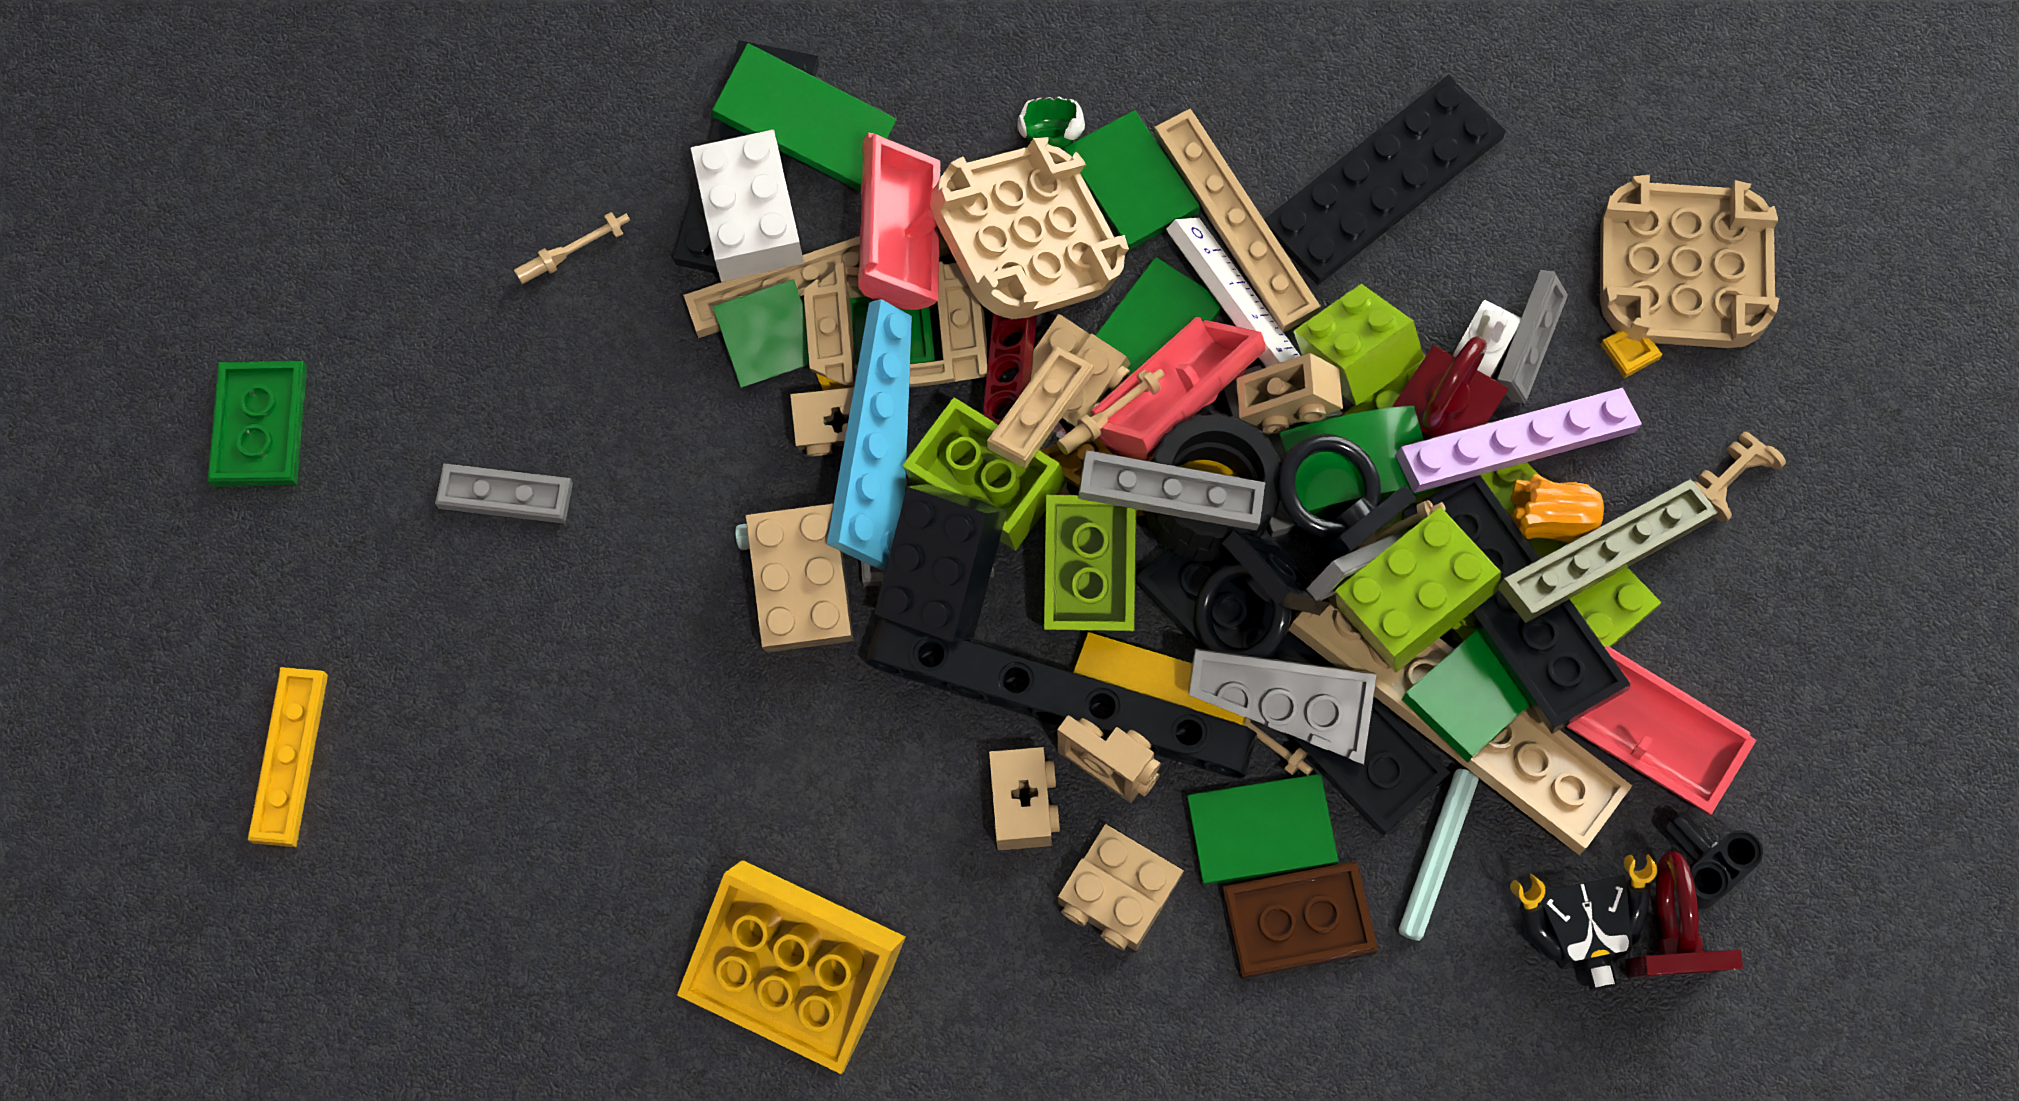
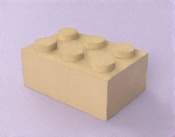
M834 504L746 515L761 644L766 652L854 641L843 552L827 545Z

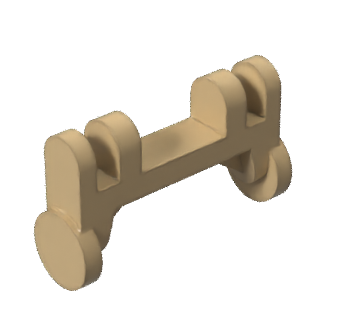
M1743 432L1739 436L1741 444L1733 442L1727 448L1728 453L1736 462L1719 478L1712 472L1704 470L1698 476L1701 484L1693 481L1718 510L1719 513L1715 518L1724 523L1732 517L1726 502L1727 487L1746 468L1762 465L1780 470L1786 464L1785 458L1777 449L1772 446H1765L1748 432Z

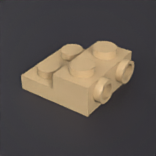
M1058 314L1034 349L1031 380L1056 346L1094 365L1093 375L1061 418L1062 421L1075 428L1078 426V419L1085 414L1092 417L1091 410L1129 377L1131 371L1127 368L1131 363L1127 356Z
M1069 715L1057 729L1058 753L1130 803L1133 802L1138 793L1145 797L1160 776L1157 771L1161 763L1154 759V752L1150 750L1151 744L1142 735L1133 730H1129L1126 734L1116 727L1105 741L1101 738L1103 732L1093 723L1084 718H1081L1078 722Z
M1105 824L1084 859L1081 858L1060 892L1058 904L1064 907L1061 913L1072 922L1083 927L1089 922L1102 930L1101 938L1115 948L1124 951L1126 946L1137 951L1182 877L1184 870Z

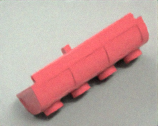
M868 132L862 142L863 170L861 183L859 290L873 300L882 299L899 309L919 310L928 308L938 302L939 227L934 220L930 201L932 190L940 179V160Z
M1195 317L1091 410L1092 416L1105 411L1138 386L1137 375L1144 369L1147 373L1151 372L1152 374L1159 369L1164 372L1165 376L1158 380L1161 390L1155 395H1152L1151 391L1148 393L1144 391L1111 416L1108 422L1100 429L1101 436L1099 439L1107 449L1121 457L1143 461L1153 457L1160 440L1166 433L1168 434L1172 430L1173 426L1181 421L1189 420L1190 417H1193L1204 406L1214 402L1218 393L1231 381L1241 377L1246 372L1247 367L1265 351L1266 344L1262 333L1208 320L1202 322L1200 317Z
M1606 646L1605 649L1631 683L1628 691L1565 727L1595 744L1607 754H1611L1642 773L1649 780L1663 786L1697 807L1701 812L1711 816L1755 744L1756 739L1750 736L1749 731L1611 647Z

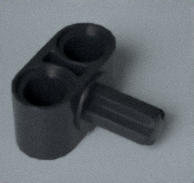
M1685 813L1675 816L1664 828L1665 832L1694 861L1689 866L1693 881L1695 875H1702L1710 879L1713 884L1714 891L1710 895L1702 893L1695 885L1698 910L1707 909L1718 902L1755 869L1763 857L1761 842L1754 834L1748 831H1733L1722 840L1719 839L1713 843ZM1728 846L1738 847L1744 852L1746 856L1745 865L1736 864L1730 859L1727 851Z

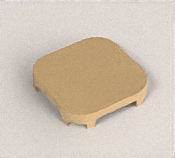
M1048 137L1033 138L1026 148L966 163L964 157H961L950 163L931 193L930 207L934 220L972 293L985 308L996 315L1009 319L1028 318L1103 294L1109 290L1120 276L1124 268L1125 254L1129 250L1125 235L1114 238L1080 174L1086 166L1084 160L1077 152L1070 156L1062 149L1049 145Z
M1650 175L1633 176L1631 182L1619 187L1612 196L1610 195L1600 224V305L1603 317L1614 331H1623L1628 334V339L1640 341L1641 338L1658 344L1735 348L1747 346L1758 340L1777 313L1779 298L1775 297L1774 228L1778 222L1775 206L1769 207L1762 197L1749 189L1751 184L1737 180L1734 181L1731 188L1650 183Z

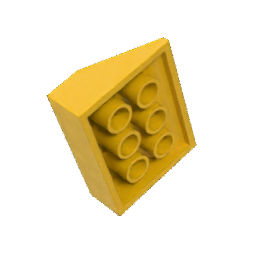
M742 860L723 875L677 996L842 1074L887 984L906 937Z

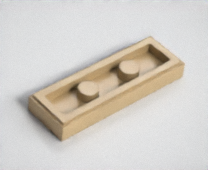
M1056 346L989 437L987 449L1026 468L1093 375L1094 365Z

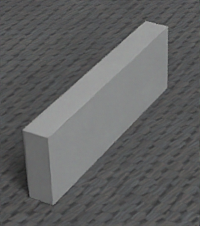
M1540 270L1497 379L1499 383L1509 388L1507 396L1511 402L1525 403L1527 401L1568 296L1554 271Z
M443 464L435 504L438 509L565 524L573 482L571 478Z
M1400 531L1333 560L1307 588L1308 592L1316 601H1321L1334 595L1335 590L1404 534Z

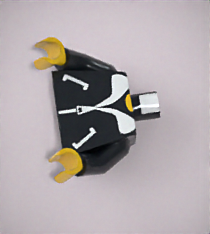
M1647 854L1645 868L1640 871H1634V857L1632 855L1625 857L1624 868L1632 878L1627 883L1625 875L1545 890L1543 882L1533 874H1530L1532 881L1531 889L1523 893L1522 885L1517 880L1512 881L1510 889L1522 901L1519 908L1527 939L1547 959L1557 961L1561 969L1584 966L1590 991L1616 986L1617 982L1611 960L1625 957L1632 951V946L1639 942L1648 914L1649 882L1657 874L1655 862Z

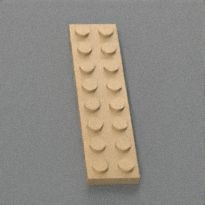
M1335 594L1328 597L1332 603L1320 616L1302 611L1293 621L1289 631L1335 667L1377 674L1374 690L1375 698L1579 856L1588 847L1632 787L1629 782L1561 730L1551 734L1537 712L1530 707L1467 763L1401 700L1412 686L1455 649L1439 638L1395 673L1337 608Z

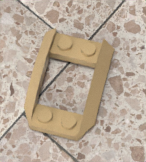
M941 261L939 262L938 310L943 360L910 364L909 387L938 385L987 377L989 357L983 305L972 293L958 264L944 265ZM844 263L835 264V270L824 279L819 281L817 278L803 289L809 366L812 372L846 386H855L858 365L855 364L850 298L867 296L859 290V267H846Z

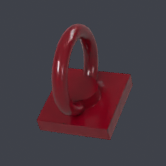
M1475 336L1465 344L1457 357L1433 344L1392 407L1414 406L1423 438L1428 440L1487 424L1506 396L1509 388L1477 370L1487 350V342L1483 337Z
M1676 851L1666 852L1658 863L1656 874V908L1662 939H1659L1660 955L1625 959L1627 978L1743 969L1741 950L1703 951L1702 936H1699L1697 896L1691 870L1687 861L1680 853ZM1674 884L1679 908V928L1675 910Z

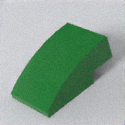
M1414 406L1391 407L1353 413L1279 432L1285 455L1299 441L1319 434L1342 436L1359 445L1370 456L1379 473L1381 481L1380 503L1404 485L1413 493L1395 455L1402 446L1424 441ZM1332 452L1315 453L1302 462L1296 474L1298 497L1304 507L1318 518L1322 519L1344 512L1363 497V483L1358 470L1348 459ZM1438 487L1413 493V495H1418L1427 491H1431L1437 489Z

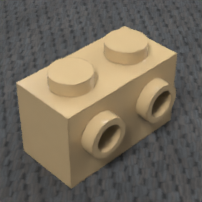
M1311 353L1237 378L1239 418L1263 429V432L1268 434H1280L1279 432L1289 430V426L1301 422H1317L1323 420L1326 414L1343 409L1339 368Z

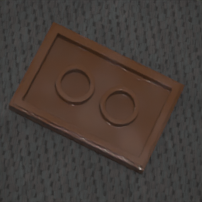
M1357 861L1222 888L1242 979L1374 954L1378 951Z

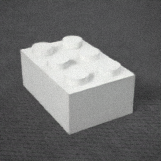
M774 129L691 147L713 254L721 282L804 264Z

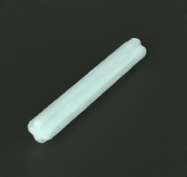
M1458 768L1453 775L1399 926V933L1406 938L1416 941L1422 939L1479 781V777L1466 769Z

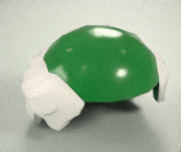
M1051 97L1044 100L1037 98L1036 100L1032 99L1026 102L1021 115L1018 117L1017 128L1028 143L1033 138L1048 137L1049 145L1063 149L1082 134L1085 129V121L1077 101L1062 99L1061 97H1057L1054 100Z

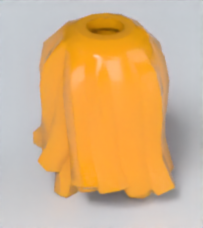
M1535 474L1527 481L1516 479L1514 483L1511 501L1515 504L1514 514H1510V517L1527 540L1539 537L1572 543L1601 527L1604 515L1603 499L1601 494L1589 485L1577 482L1555 483L1538 474Z

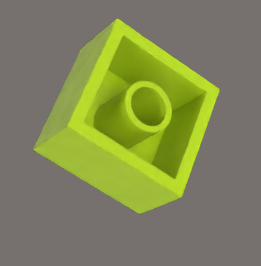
M1363 284L1358 285L1294 330L1302 355L1311 353L1339 368L1341 394L1355 406L1424 359L1414 321Z

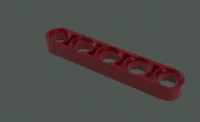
M993 313L983 410L985 417L998 425L1002 421L996 419L998 410L1008 404L1014 405L1031 381L1037 315L1028 318L1009 319ZM1015 332L1023 333L1021 340L1017 344L1010 347L1003 346L1004 340L1010 334ZM1011 368L1019 369L1018 375L1012 381L1007 383L999 382L1000 376L1006 370Z

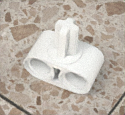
M1484 300L1453 356L1457 357L1471 338L1475 336L1483 337L1487 342V350L1477 370L1492 378L1513 341L1521 317Z

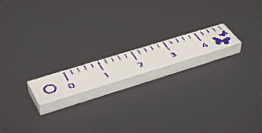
M1200 218L1175 219L1167 228L1169 235L1235 326L1262 333L1266 345L1265 351L1259 356V359L1267 368L1299 357V353ZM1338 410L1326 414L1323 420L1339 417L1343 413Z

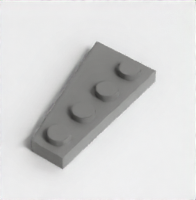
M1194 648L1188 694L1364 765L1377 674Z

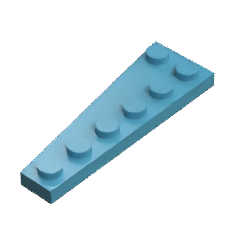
M879 299L869 302L827 545L885 572L905 496L906 472L902 465L907 457L912 316Z

